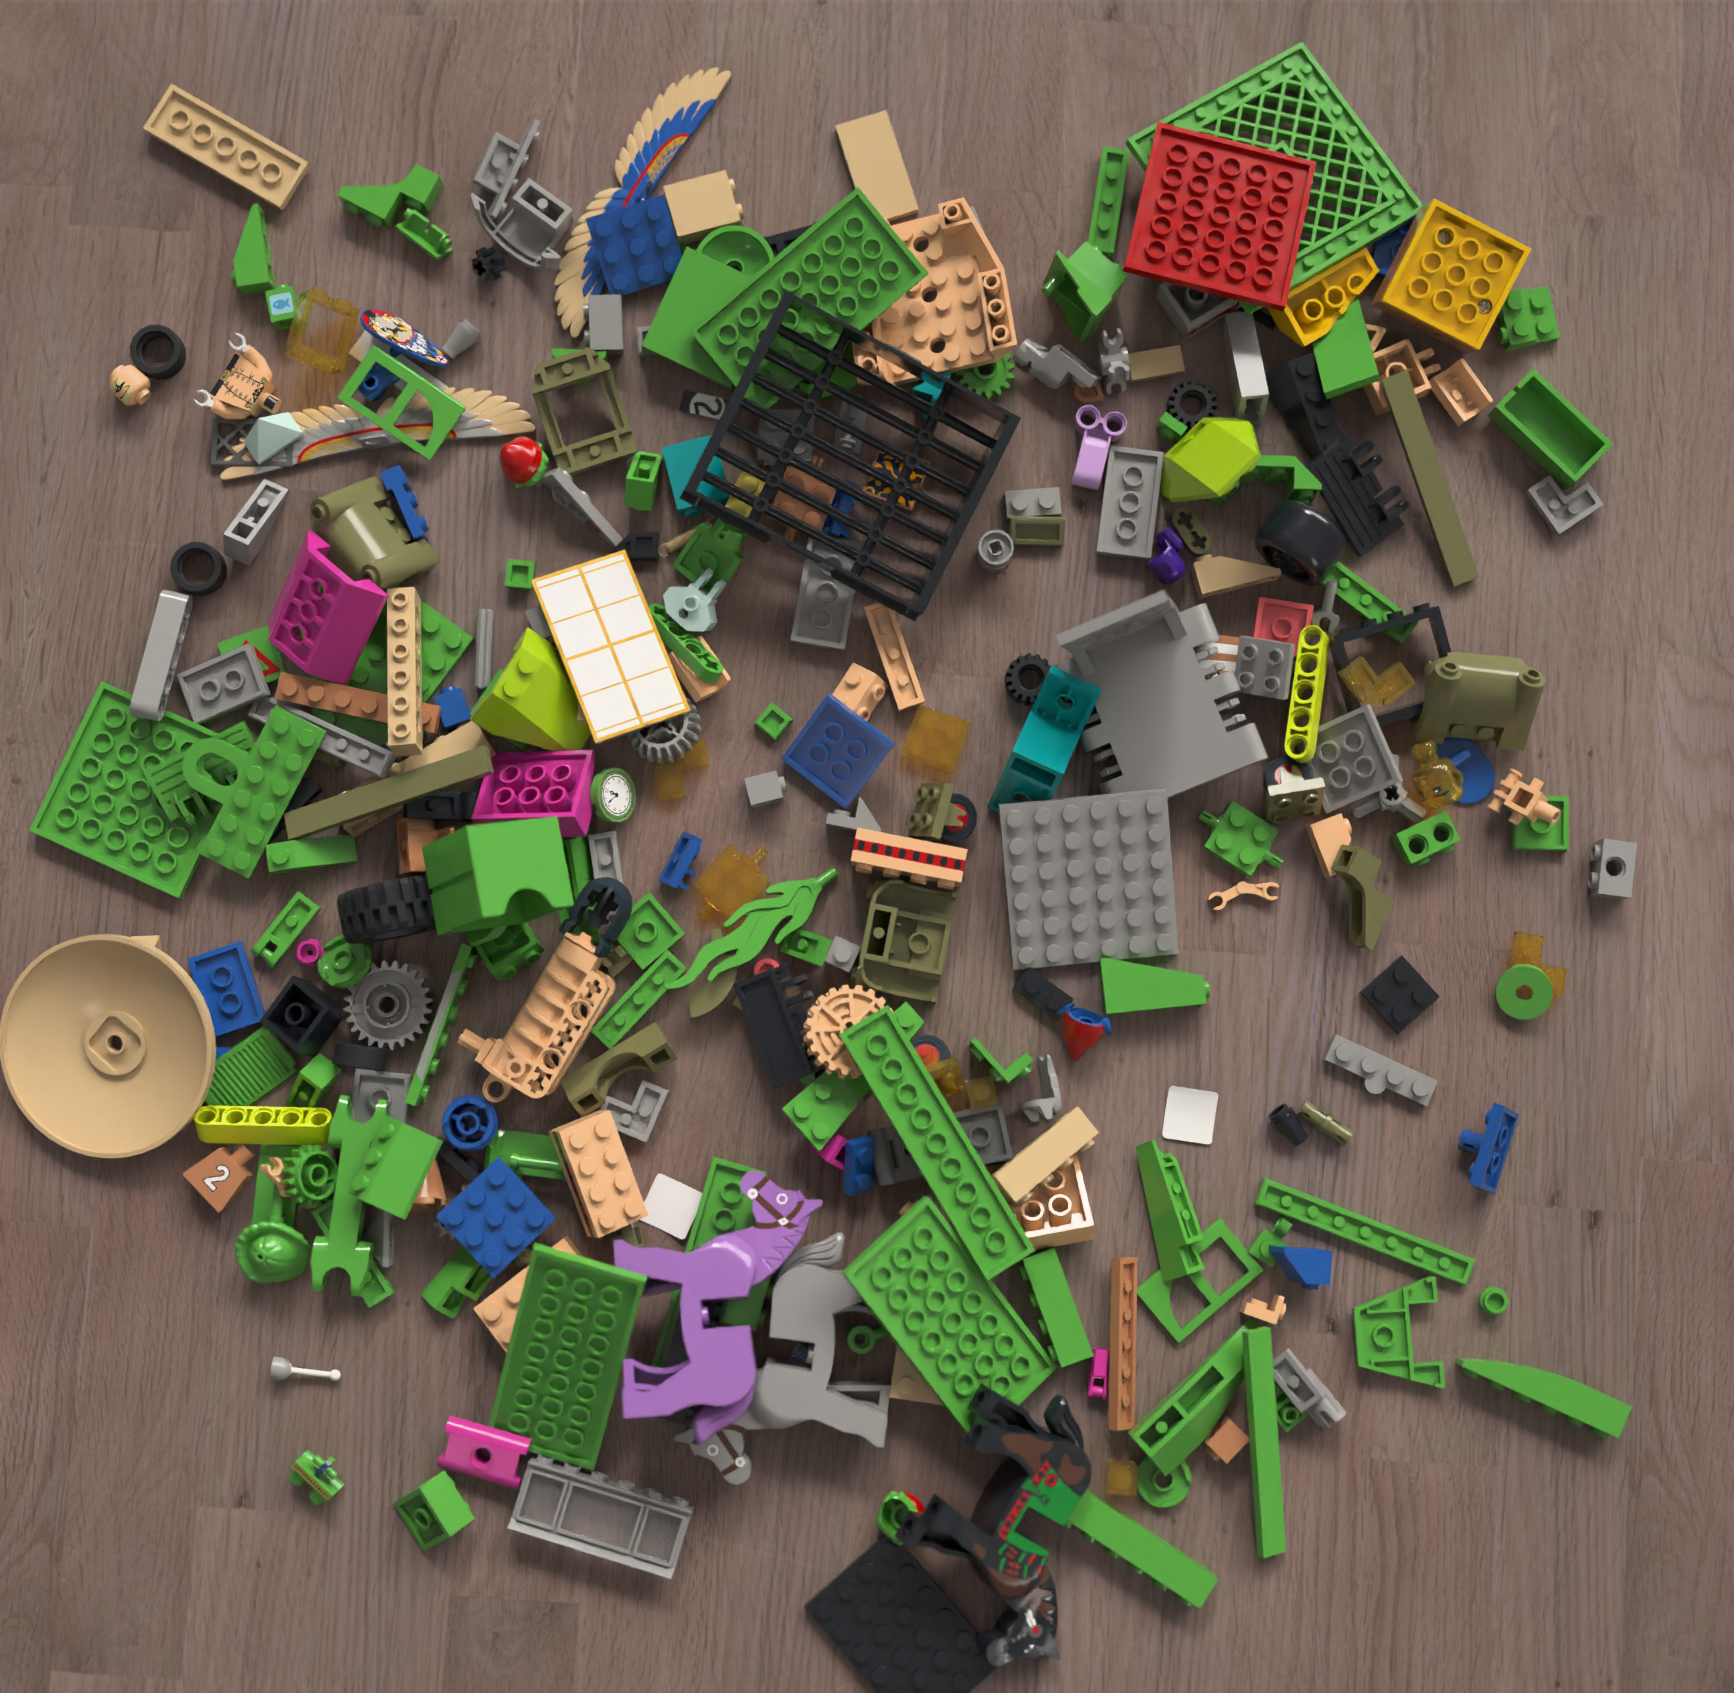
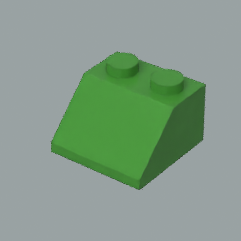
M445 1470L393 1503L423 1552L451 1537L475 1519L469 1505L462 1499L455 1488L454 1481L447 1475Z

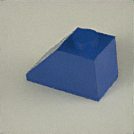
M1269 1245V1252L1290 1281L1302 1283L1301 1288L1318 1290L1319 1285H1330L1332 1251L1318 1248Z

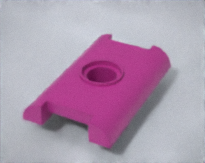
M450 1416L445 1428V1432L450 1433L445 1455H440L437 1466L519 1490L522 1477L516 1476L520 1456L521 1454L526 1455L528 1453L532 1439ZM480 1448L488 1450L490 1457L484 1456Z

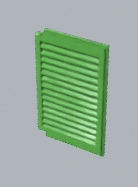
M264 1025L216 1059L212 1083L204 1101L210 1106H250L296 1074L298 1069L294 1065L297 1061L277 1036Z

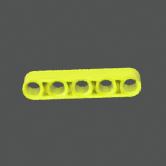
M1315 625L1305 627L1299 636L1285 738L1286 753L1299 763H1307L1315 755L1330 646L1327 634ZM1314 635H1320L1318 644L1310 646V638ZM1317 662L1316 669L1313 672H1305L1308 663ZM1306 689H1313L1311 698L1302 700V693ZM1303 716H1309V723L1305 727H1298L1299 719ZM1305 743V751L1295 755L1294 749L1297 744Z
M209 1105L201 1107L194 1116L197 1134L202 1142L225 1144L326 1145L328 1144L332 1120L329 1110L307 1107Z

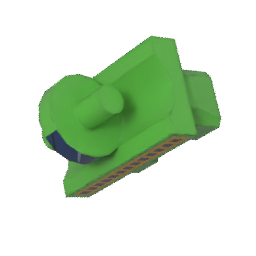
M307 1450L290 1466L293 1470L289 1475V1480L296 1486H301L306 1481L313 1488L308 1494L309 1499L316 1505L321 1504L325 1500L328 1502L345 1485L337 1477L338 1473L331 1467L336 1460L332 1456L324 1461L318 1454L314 1456Z

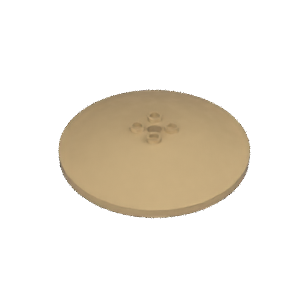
M95 934L78 937L53 946L32 961L21 973L7 997L0 1022V1060L6 1083L15 1102L27 1119L45 1136L62 1147L86 1156L123 1158L142 1154L164 1144L181 1132L192 1121L201 1108L212 1083L216 1061V1039L211 1015L201 992L188 973L175 960L156 947L138 939L115 934ZM114 1035L122 1040L123 1045L120 1050L114 1048L112 1044Z

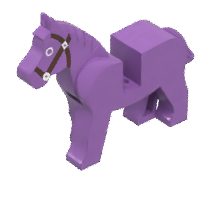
M759 1171L748 1172L742 1177L740 1182L744 1196L753 1201L752 1209L756 1218V1225L751 1228L717 1236L691 1253H681L658 1247L639 1248L623 1240H614L615 1267L647 1276L641 1298L682 1289L681 1323L684 1342L689 1356V1360L668 1368H654L643 1365L633 1359H623L624 1388H622L624 1419L672 1415L679 1410L693 1405L708 1404L699 1409L694 1416L695 1441L698 1444H703L716 1432L735 1422L749 1406L757 1380L751 1327L746 1325L705 1329V1325H710L709 1307L704 1306L703 1303L749 1299L752 1288L763 1283L785 1263L802 1239L808 1226L810 1215L823 1204L822 1200H806L800 1190L794 1192L792 1190L780 1189L764 1173ZM636 1390H648V1392H639Z

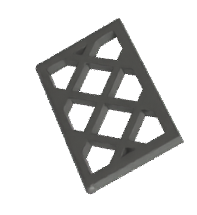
M213 418L210 466H280L283 468H293V443L284 448L287 452V462H273L271 459H268L259 465L256 461H244L241 456L248 448L245 446L237 453L228 443L239 433L246 438L248 435L243 429L248 425L254 426L257 419L227 420L224 418ZM219 425H233L236 428L225 439L219 435ZM225 446L234 455L230 461L218 460V452Z

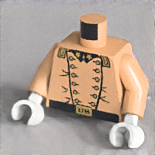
M235 333L241 339L240 345L234 346L229 340L227 342L232 349L240 350L241 354L238 352L234 354L210 394L206 390L196 391L204 396V402L200 403L197 400H192V403L196 407L207 406L209 411L227 420L246 419L248 416L256 418L262 409L275 414L279 410L282 401L271 395L276 387L271 381L273 374L265 358L251 345H246L243 335Z

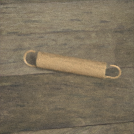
M706 519L704 522L712 527L709 522L710 519ZM699 524L673 538L671 541L662 544L660 547L666 545L671 553L684 547Z

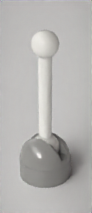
M283 1357L273 1358L270 1379L284 1380L291 1373L329 1377L332 1381L339 1380L341 1376L338 1370L327 1372L293 1368L290 1361Z

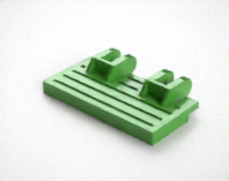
M245 721L211 737L222 739L248 753H251L256 743ZM185 750L145 770L143 774L169 820L172 821L183 814L187 823L193 826L197 824L196 817L188 806L187 799L194 798L201 814L205 818L211 817L212 812L202 793L193 789L184 778L182 760L187 751ZM208 758L204 761L205 771L211 774L216 783L226 786L229 785L228 782L231 785L236 781V774L238 772L236 766L227 759L218 760L216 758Z

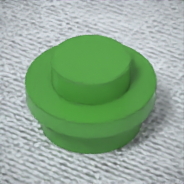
M1487 1287L1479 1296V1304L1487 1314L1499 1315L1506 1310L1508 1297L1498 1287Z

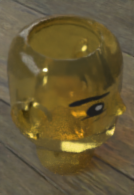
M1432 739L1414 745L1411 748V754L1420 766L1413 771L1412 780L1424 807L1430 810L1438 809L1461 799L1464 795L1463 775L1456 769L1453 761L1446 757L1438 758L1437 745Z

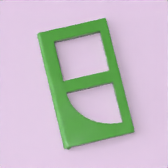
M375 344L370 347L369 352L337 397L347 406L429 461L432 460L461 415L466 411V406ZM376 363L407 383L384 419L352 398ZM417 391L427 399L433 413L432 434L426 447L394 427Z
M1220 1218L1202 1232L1204 1240L1194 1242L1198 1254L1221 1237L1248 1271L1220 1295L1217 1294L1199 1271L1188 1274L1187 1276L1210 1302L1188 1323L1180 1328L1173 1316L1170 1306V1290L1173 1280L1165 1282L1162 1278L1161 1268L1137 1288V1296L1142 1299L1178 1343L1263 1271L1261 1266Z

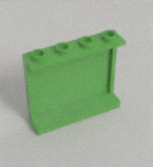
M686 247L644 339L642 351L650 355L654 353L727 387V391L731 392L734 384L689 330L751 277Z

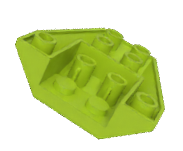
M1203 417L1164 455L1161 495L1174 503L1216 498L1229 493L1235 487V482L1242 475L1250 473L1256 466L1255 462L1261 458L1253 425L1242 418Z

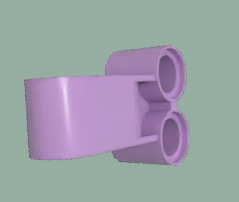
M1085 405L1078 410L1074 420V427L1079 434L1083 435L1071 484L1098 491L1110 442H1115L1122 438L1127 427V420L1119 412H1110L1102 418L1096 407ZM1089 415L1093 418L1094 424L1086 426L1081 422L1080 417ZM1111 421L1116 422L1120 425L1121 430L1112 432L1107 428V423Z

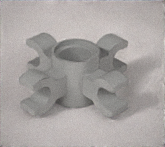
M1116 328L1117 335L1113 339H1108L1106 330L1102 331L1101 338L1103 343H1098L1099 369L1102 376L1108 375L1104 381L1108 394H1111V386L1115 383H1119L1121 391L1124 392L1126 390L1125 380H1130L1129 355L1126 347H1120L1124 340L1120 328Z

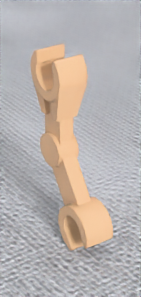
M1242 881L1223 893L1214 892L1210 894L1207 900L1214 896H1218L1221 899V905L1212 909L1216 911L1224 908L1228 900L1245 893L1254 894L1265 900L1273 901L1278 897L1269 896L1266 890L1268 887L1278 888L1279 885L1274 882L1248 884Z
M277 1157L269 1158L274 1168L271 1170L269 1164L261 1165L262 1173L276 1183L282 1197L292 1198L293 1195H285L284 1193L288 1188L287 1184H281V1180L286 1178V1174L281 1172V1169H284L282 1161ZM306 1206L304 1208L315 1209L318 1206Z

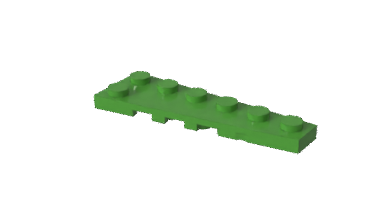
M907 1002L893 1012L908 1039L911 1040L924 1021ZM833 1071L830 1075L824 1072L783 1107L781 1111L810 1145L819 1152L871 1088L863 1075L857 1079H852L850 1074H848L844 1079L838 1078L837 1072Z

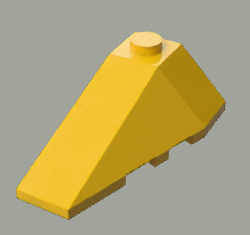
M1365 247L1291 290L1283 312L1270 308L1267 309L1279 330L1301 347H1305L1328 333L1332 325L1348 309L1347 307L1364 290L1379 270Z

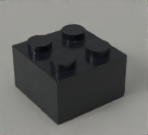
M293 975L260 1021L296 1053L315 1058L347 1012L311 981Z

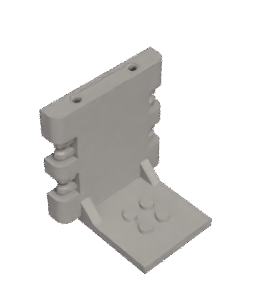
M1162 590L1056 635L1059 645L1070 652L1073 657L1054 665V667L1102 688L1095 704L1098 713L1089 716L1085 726L1100 720L1102 723L1082 731L1079 737L1086 754L1111 745V749L1093 756L1095 762H1102L1114 755L1117 759V765L1107 767L1099 773L1101 778L1120 771L1123 775L1099 785L1102 794L1165 788L1167 790V799H1170L1269 759L1255 723L1245 725L1230 732L1226 729L1246 720L1245 714H1237L1228 720L1223 721L1220 712L1232 709L1240 702L1238 697L1218 705L1216 701L1241 692V688L1233 671L1220 674L1208 680L1206 679L1207 676L1225 668L1223 662H1218L1202 669L1199 662L1205 658L1215 656L1219 652L1217 646L1199 653L1195 652L1196 649L1221 640L1205 603L1179 612L1177 605ZM1063 696L1066 703L1072 701L1070 698Z

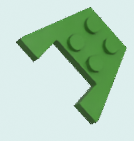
M1436 1276L1425 1277L1352 1308L1357 1366L1438 1388H1445L1442 1361L1413 1363L1409 1304L1438 1302Z

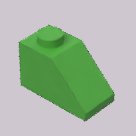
M641 451L635 454L626 477L625 507H631L639 511L652 510L657 495L663 455Z
M319 1053L299 1072L285 1105L288 1107L317 1108L335 1085L342 1069Z

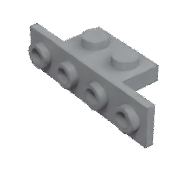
M537 119L527 124L519 144L498 132L492 135L472 179L473 183L495 195L488 210L491 220L497 217L500 218L506 209L507 203L504 200L507 193L511 194L518 182V179L515 178L518 169L522 170L529 157L526 154L529 145H534L540 131L537 130L540 121Z

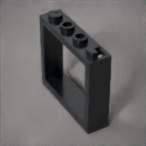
M1428 602L1413 606V612L1403 614L1402 610L1386 614L1387 620L1377 622L1376 618L1360 622L1361 627L1351 630L1350 626L1334 630L1335 635L1328 637L1330 640L1329 648L1347 713L1360 708L1361 705L1344 642L1429 618L1439 658L1448 656L1447 652H1451L1439 606L1430 607ZM1424 700L1375 714L1379 726H1385L1421 715Z

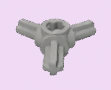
M1392 754L1399 770V756ZM1402 782L1371 794L1350 805L1351 812L1355 818H1361L1377 809L1381 812L1389 809L1393 813L1398 810L1414 822L1419 823L1426 814V809L1406 797L1408 792L1403 789ZM1388 789L1392 791L1391 797L1393 798L1390 800L1385 798L1387 796L1385 791Z

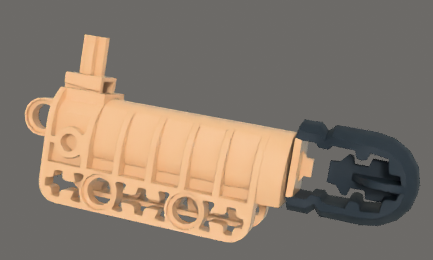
M610 877L596 878L587 883L581 890L569 911L570 918L564 919L559 927V931L564 935L505 1037L498 1038L497 1040L491 1037L484 1040L468 1029H465L460 1035L457 1043L477 1054L475 1061L482 1064L490 1072L483 1085V1094L488 1101L500 1102L506 1099L513 1087L532 1098H541L554 1093L561 1084L560 1080L567 1074L590 1035V1030L597 1023L616 989L614 979L599 970V967L602 964L603 958L607 957L612 949L611 942L618 939L632 912L631 894L629 889L620 881ZM596 902L597 905L594 910L588 909L587 911L589 917L587 924L599 929L601 925L608 924L609 921L611 922L605 934L600 936L598 946L591 943L593 937L582 932L578 936L573 933L575 927L582 922V915L588 906L593 907ZM617 910L615 915H610L608 919L606 918L610 911L615 912ZM599 988L602 989L601 993H597ZM582 1005H585L588 1009L586 1018L581 1014ZM577 1025H580V1026H581V1028H580L579 1031H578V1029L576 1028ZM561 1040H562L563 1043H564L563 1046L559 1045L560 1042H561ZM554 1053L559 1058L558 1066H556L553 1062ZM494 1081L500 1082L504 1087V1092L500 1097H494L490 1094L489 1087Z

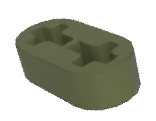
M1188 507L1177 509L1171 518L1173 530L1191 555L1199 557L1205 555L1212 544L1209 533L1192 509ZM1179 515L1190 517L1188 526L1191 530H1188L1185 524H1178ZM1193 533L1198 540L1202 538L1205 540L1202 545L1203 549L1199 546L1195 548L1192 546L1195 541L1192 536Z

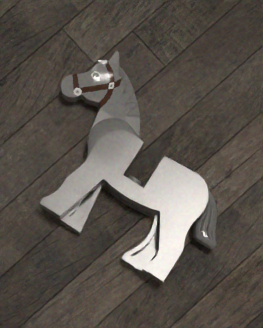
M837 1232L823 1241L803 1246L790 1255L783 1264L773 1289L770 1337L809 1342L807 1362L767 1357L762 1368L757 1369V1380L751 1402L745 1412L735 1422L716 1432L703 1444H698L695 1441L694 1419L690 1427L675 1434V1441L690 1444L694 1456L699 1454L704 1458L712 1460L729 1483L741 1484L750 1477L752 1469L751 1460L743 1452L745 1445L744 1431L747 1429H782L813 1419L840 1431L861 1435L868 1439L875 1447L884 1448L891 1381L829 1380L835 1348V1314L860 1311L873 1315L841 1272L843 1270H833L830 1268L838 1264L843 1258L845 1236L841 1232Z

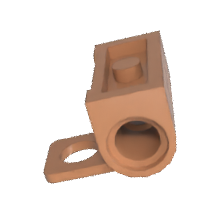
M397 819L399 875L426 874L422 847L455 832L454 827L435 830V820Z

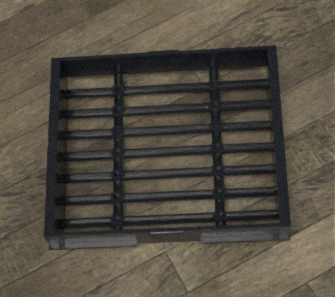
M785 290L680 499L763 543L771 541L830 572L831 578L915 622L918 616L923 615L1021 417L921 364L920 360L893 345L884 344ZM791 308L839 334L840 336L833 350L831 351L781 324L788 309ZM776 333L827 360L821 374L818 375L770 349L769 347ZM849 341L940 389L941 392L934 406L844 358L842 355ZM763 358L814 384L808 399L757 373ZM836 366L927 414L928 418L922 430L831 382L830 378ZM751 382L801 408L802 411L796 423L794 424L745 398L744 396ZM824 390L916 439L910 454L818 406ZM950 396L1001 422L994 436L990 437L944 412ZM741 407L789 433L790 435L784 447L781 448L732 422L738 408ZM811 416H816L903 463L904 466L898 478L885 473L807 431L805 428ZM940 421L986 446L987 448L981 460L978 461L933 437L932 432L937 422ZM726 431L778 458L771 472L769 473L720 447L719 445ZM801 439L892 488L885 503L794 455L793 451L799 440ZM927 445L975 471L968 486L922 462L920 456L925 446ZM716 456L765 482L759 496L756 497L707 471L713 457ZM789 464L880 512L873 527L782 480L781 475L786 465ZM913 470L963 495L956 510L908 485L907 482ZM701 481L753 507L748 518L696 491ZM776 488L867 536L861 551L769 504L768 501L774 489ZM901 494L949 518L950 522L944 534L895 509ZM762 513L854 560L855 563L851 571L758 524ZM889 518L938 543L932 558L884 534L883 530ZM877 542L925 567L926 570L920 582L871 558ZM864 567L914 592L911 602L908 603L861 578L860 575Z

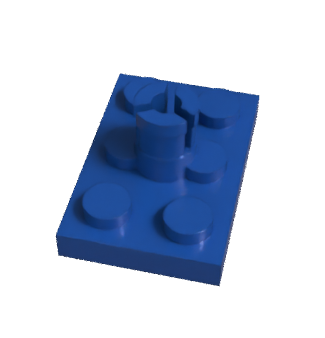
M1494 1103L1493 1108L1488 1110L1485 1117V1125H1487L1485 1134L1463 1129L1458 1141L1461 1142L1458 1144L1459 1150L1478 1155L1476 1163L1473 1162L1469 1169V1184L1492 1194L1496 1192L1519 1117L1518 1113L1506 1106Z

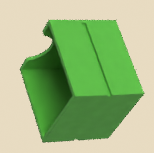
M557 816L466 826L422 847L429 889H432L433 892L430 896L438 935L524 924L574 905Z

